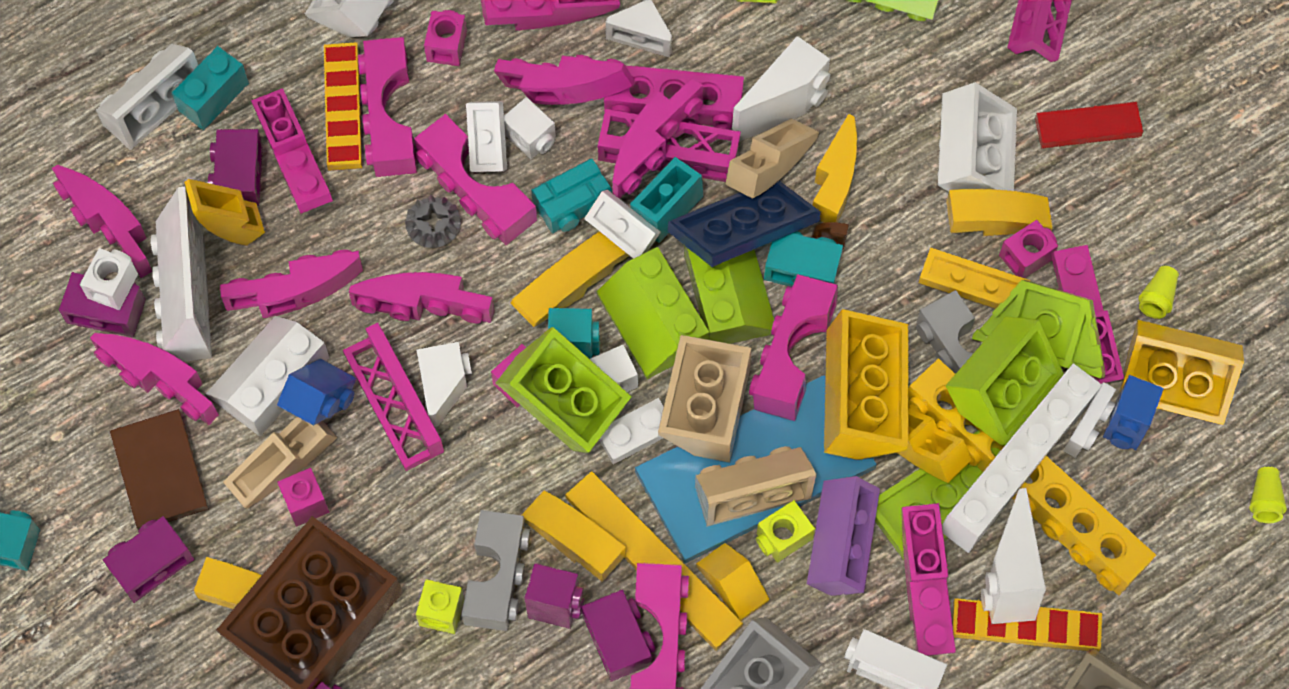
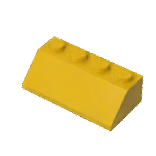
M842 309L826 330L824 453L860 460L906 451L908 448V324Z

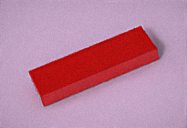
M1137 102L1036 113L1035 116L1041 148L1138 138L1143 134Z

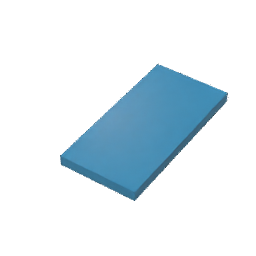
M825 375L806 384V392L795 421L754 409L741 415L730 462L694 456L682 448L676 447L635 467L638 479L685 564L720 547L724 543H728L756 529L759 522L784 507L781 506L707 526L695 489V475L700 474V471L713 465H720L721 468L735 465L737 460L747 456H756V459L769 456L770 452L780 447L789 446L791 449L801 447L815 470L816 478L812 498L796 502L799 507L821 496L823 481L853 476L861 477L876 469L877 464L873 457L856 460L824 453Z

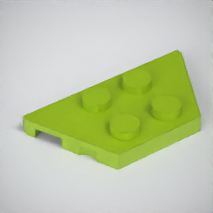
M1021 280L1010 292V296L1005 302L1000 303L992 312L993 315L972 336V339L984 342L1005 316L1039 320L1060 366L1069 369L1074 363L1088 375L1097 378L1105 377L1106 372L1093 300L1031 281Z

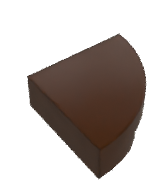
M839 222L818 224L814 227L811 238H829L837 244L843 245L844 249L849 224Z

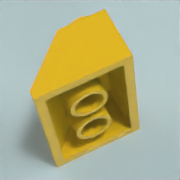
M1137 319L1123 373L1124 379L1121 382L1120 392L1128 376L1131 375L1164 388L1157 409L1224 425L1244 364L1243 346Z

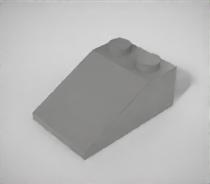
M767 617L752 619L701 689H803L822 663Z

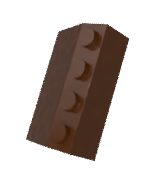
M311 516L216 631L284 689H316L321 682L327 685L403 593V590L394 575L315 517Z

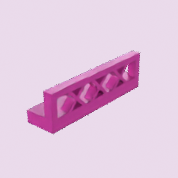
M1018 0L1007 48L1015 54L1034 49L1050 62L1059 60L1072 0H1053L1057 11L1055 20L1050 8L1052 0ZM1045 29H1047L1050 38V46L1043 42Z
M605 109L598 141V161L616 163L619 150L626 134L622 137L608 135L611 121L626 123L630 129L639 114ZM680 122L676 133L666 140V158L656 170L662 171L674 157H677L701 174L702 178L726 182L730 160L737 156L741 132ZM684 133L692 134L698 143L690 148L681 147L675 138ZM717 139L732 141L729 155L715 153L709 144Z
M377 322L365 328L368 338L342 351L405 471H408L444 453V449L435 427ZM373 348L377 358L373 369L358 365L354 356ZM380 365H382L385 373L379 371ZM363 374L370 376L368 382ZM376 377L391 382L392 389L388 398L373 394L372 387ZM396 393L401 402L394 400ZM379 403L386 405L384 411H382ZM391 407L406 410L408 418L404 428L389 424L387 418ZM412 423H413V425H414L416 431L410 430V427H411V424H412ZM395 433L401 434V437H400V440H399V441H398V439H397ZM407 436L422 440L427 450L408 459L403 450Z

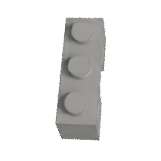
M956 290L920 309L916 329L921 339L925 343L930 342L936 351V360L939 358L956 374L973 354L963 349L958 339L971 332L975 317Z
M480 510L474 544L476 554L495 559L500 564V569L497 575L488 581L468 580L462 611L464 625L508 631L509 621H516L519 599L514 598L515 586H522L525 572V564L520 563L521 551H528L531 529L525 526L524 516Z

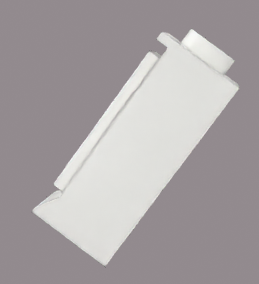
M865 629L859 640L852 637L844 658L851 660L847 672L851 673L852 668L856 669L857 675L890 689H938L947 664Z

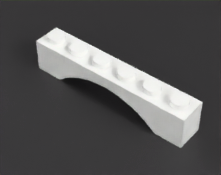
M1073 363L948 514L942 525L943 534L969 553L1031 473L1090 405L1102 384Z

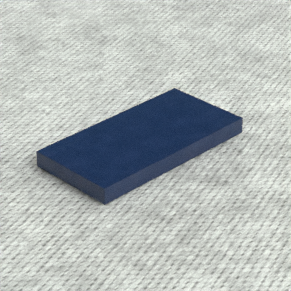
M779 180L755 198L739 192L668 221V232L713 267L819 222L821 212Z

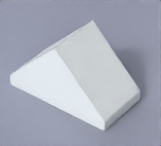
M652 0L642 1L607 17L606 39L670 57L672 52V35Z

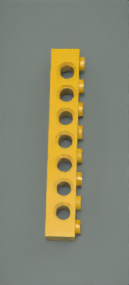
M938 358L909 386L908 408L934 418L938 429L964 439L972 459L968 464L972 466L978 464L977 467L984 472L996 457L991 452V448L997 447L1001 451L1005 445L997 443L958 412L945 386L955 373ZM938 401L949 403L952 409H943L939 406ZM964 425H972L980 433L972 434L965 429ZM1047 456L1029 476L1033 483L1024 482L1020 487L1027 488L1031 515L1041 524L1043 532L1049 538L1058 540L1069 550V554L1074 561L1080 565L1087 566L1096 575L1098 582L1105 589L1114 591L1118 596L1127 589L1156 557L1152 550ZM1017 491L1016 494L1012 497V499H1013L1014 501H1015V499H1016V496H1017L1018 491ZM1045 498L1056 500L1060 508L1049 506ZM1073 523L1082 524L1086 528L1087 533L1078 532L1074 528ZM1100 548L1110 549L1115 558L1111 559L1104 556Z

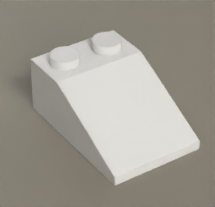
M797 36L734 107L732 130L741 132L739 142L767 131L791 118L796 119L803 116L812 106L818 107L828 93L826 84L830 78L828 73L830 58Z
M1019 488L993 561L991 572L986 573L985 576L986 589L981 590L982 607L984 611H989L991 624L1036 620L1046 589L1027 488Z

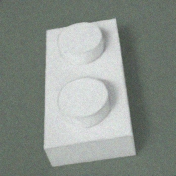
M503 101L466 103L470 172L507 170Z
M609 190L601 192L584 218L633 259L648 252L661 233Z
M1103 382L1064 448V452L1076 458L1082 448L1087 451L1090 450L1099 434L1098 431L1094 430L1096 423L1099 419L1106 422L1116 403L1110 401L1116 391L1115 388Z
M659 398L613 421L601 436L599 441L613 464L663 439V437L658 435L664 409Z

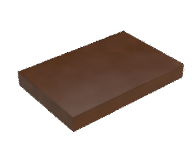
M179 409L110 430L138 531L148 521L158 520L162 516H164L167 522H171L209 509Z

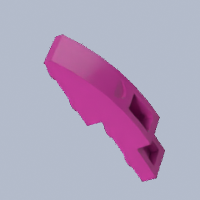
M481 0L485 25L515 24V30L517 31L546 28L586 20L619 9L620 2L619 0Z
M562 55L559 66L547 62L541 65L530 64L518 58H513L511 61L498 59L494 68L495 74L506 87L521 89L525 96L534 104L566 105L597 100L632 87L635 81L625 64L616 59H607L606 61L593 60L585 55H576V57Z
M694 77L670 99L659 91L636 117L621 145L614 168L613 194L619 199L625 193H633L640 185L642 177L649 170L655 171L662 165L666 158V140L676 133L680 125L679 123L686 116H694L703 104V85Z
M283 88L251 100L273 155L300 214L332 202L330 191Z
M60 165L54 166L52 170L57 181L52 184L63 201L70 198L74 204L70 211L79 225L83 226L87 223L93 234L101 230L110 245L116 242L122 250L121 252L131 257V261L141 279L153 272L147 258L137 245L147 239L141 224L131 211L114 194L91 178Z
M1088 245L1052 252L1051 258L1058 282V290L1093 300L1106 373L1104 378L1091 377L1100 384L1123 380L1124 375L1108 310H1103Z
M343 249L326 256L304 255L297 260L289 261L290 274L271 273L261 279L248 280L237 278L231 280L228 284L220 285L222 301L227 311L259 306L263 318L283 315L302 309L337 292L363 271L359 251Z
M428 272L399 273L368 279L351 285L349 289L352 306H355L358 310L370 314L376 311L388 313L392 318L400 321H409V319L420 321L423 308L438 316H446L447 313L461 316L463 320L474 324H479L481 321L491 323L494 314L493 297L464 291L463 280L460 276Z
M94 333L90 337L96 348L93 354L108 368L112 364L121 370L119 376L133 389L139 385L149 393L155 386L167 399L171 400L174 396L182 403L180 406L182 411L193 421H197L200 418L207 425H210L219 416L213 403L198 391L203 383L197 371L179 358L149 343L129 337Z
M939 503L902 507L905 576L910 621H913L916 651L926 656L956 653L946 580L948 578Z

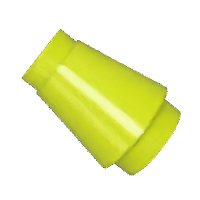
M1161 266L1139 295V308L1146 316L1161 319L1172 311L1177 279L1179 277L1177 270L1170 266Z
M1262 467L1257 471L1249 509L1253 513V518L1258 522H1279L1283 519V514L1287 510L1280 471L1274 467Z

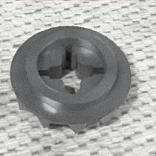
M430 194L426 199H417L412 208L407 210L405 225L408 235L415 243L427 248H437L450 243L457 236L460 230L461 219L456 205L449 202L445 196L437 198ZM431 211H434L438 219H442L436 222L435 232H432L428 222H423V220L429 219Z

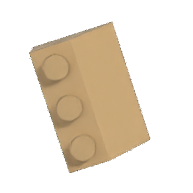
M681 335L658 435L694 456L730 462L751 368V348Z
M789 446L773 450L769 456L756 459V456H747L737 460L735 465L721 468L720 465H713L700 471V474L695 475V489L706 525L711 526L785 506L793 500L800 502L811 499L816 474L801 447L791 449Z

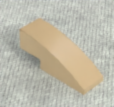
M791 118L752 138L750 150L730 160L725 185L751 198H755L778 182L795 166L816 141L819 131Z
M296 417L280 433L273 432L223 483L243 507L248 509L279 488L278 481L300 472L335 441L337 437L323 421L313 426Z

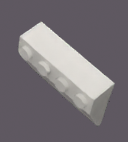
M178 187L156 220V234L151 235V247L153 255H158V266H153L155 287L160 288V298H155L154 301L157 319H161L162 330L156 332L157 346L185 362L212 358L204 231L193 214L186 187Z

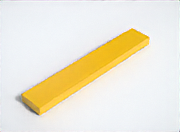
M592 471L565 494L566 499L577 511L592 520L626 547V556L624 558L636 570L637 563L682 565L681 575L689 576L688 598H680V612L687 613V622L715 651L720 649L743 627V623Z

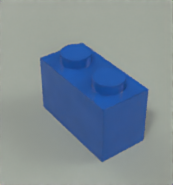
M320 358L288 375L277 406L314 426L326 418L330 419L335 413L346 410L350 406L355 395L352 388L357 378Z
M1129 375L1116 399V405L1111 412L1103 438L1110 440L1111 444L1118 448L1137 450L1151 425L1164 388Z

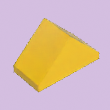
M722 544L696 563L700 572L740 621H743L769 602V597L749 560L728 544Z

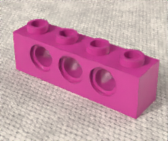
M625 65L635 80L633 86L619 93L604 97V113L605 109L639 114L659 91L667 98L672 97L694 77L703 85L702 101L711 100L714 104H702L694 116H686L681 122L730 129L733 124L734 107L742 99L744 76ZM637 93L647 95L645 98L637 99L633 97V95Z

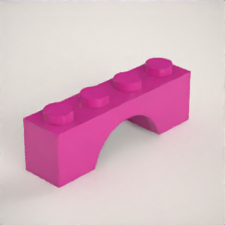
M404 37L363 41L364 54H358L360 75L366 74V84H360L362 104H368L369 114H363L365 135L370 134L371 144L365 145L367 165L374 166L376 177L417 173L412 128L395 122L385 112L390 96L397 89L409 83Z
M446 114L414 138L417 151L415 157L426 170L431 168L438 175V182L448 193L451 191L456 193L460 198L461 206L470 216L476 214L483 221L482 227L492 239L498 237L505 245H508L537 221L536 206L514 183L503 186H486L476 182L466 173L464 163L469 155L468 136Z
M797 274L793 287L787 286L782 301V306L785 309L782 316L776 315L773 322L771 335L774 338L772 344H766L761 355L760 365H763L760 375L755 374L750 384L749 395L753 396L754 410L792 421L796 420L806 392V374L793 364L789 354L794 345L802 338L810 334L826 332L838 304V285Z
M637 563L635 603L656 619L662 631L663 644L658 657L648 668L631 675L630 689H683V687H676V673L684 672L685 650H678V635H686L687 613L680 612V598H688L689 576L681 575L682 565Z

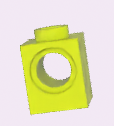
M795 500L758 523V537L755 539L761 551L766 556L771 554L778 563L812 541L815 528ZM784 527L790 530L792 536L789 539L782 540L777 538L773 531Z
M426 579L416 612L419 626L455 634L465 600L462 588Z

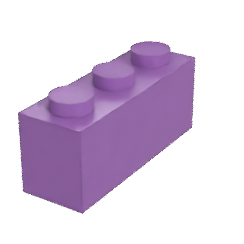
M857 476L823 481L807 585L830 596L864 593L880 488Z

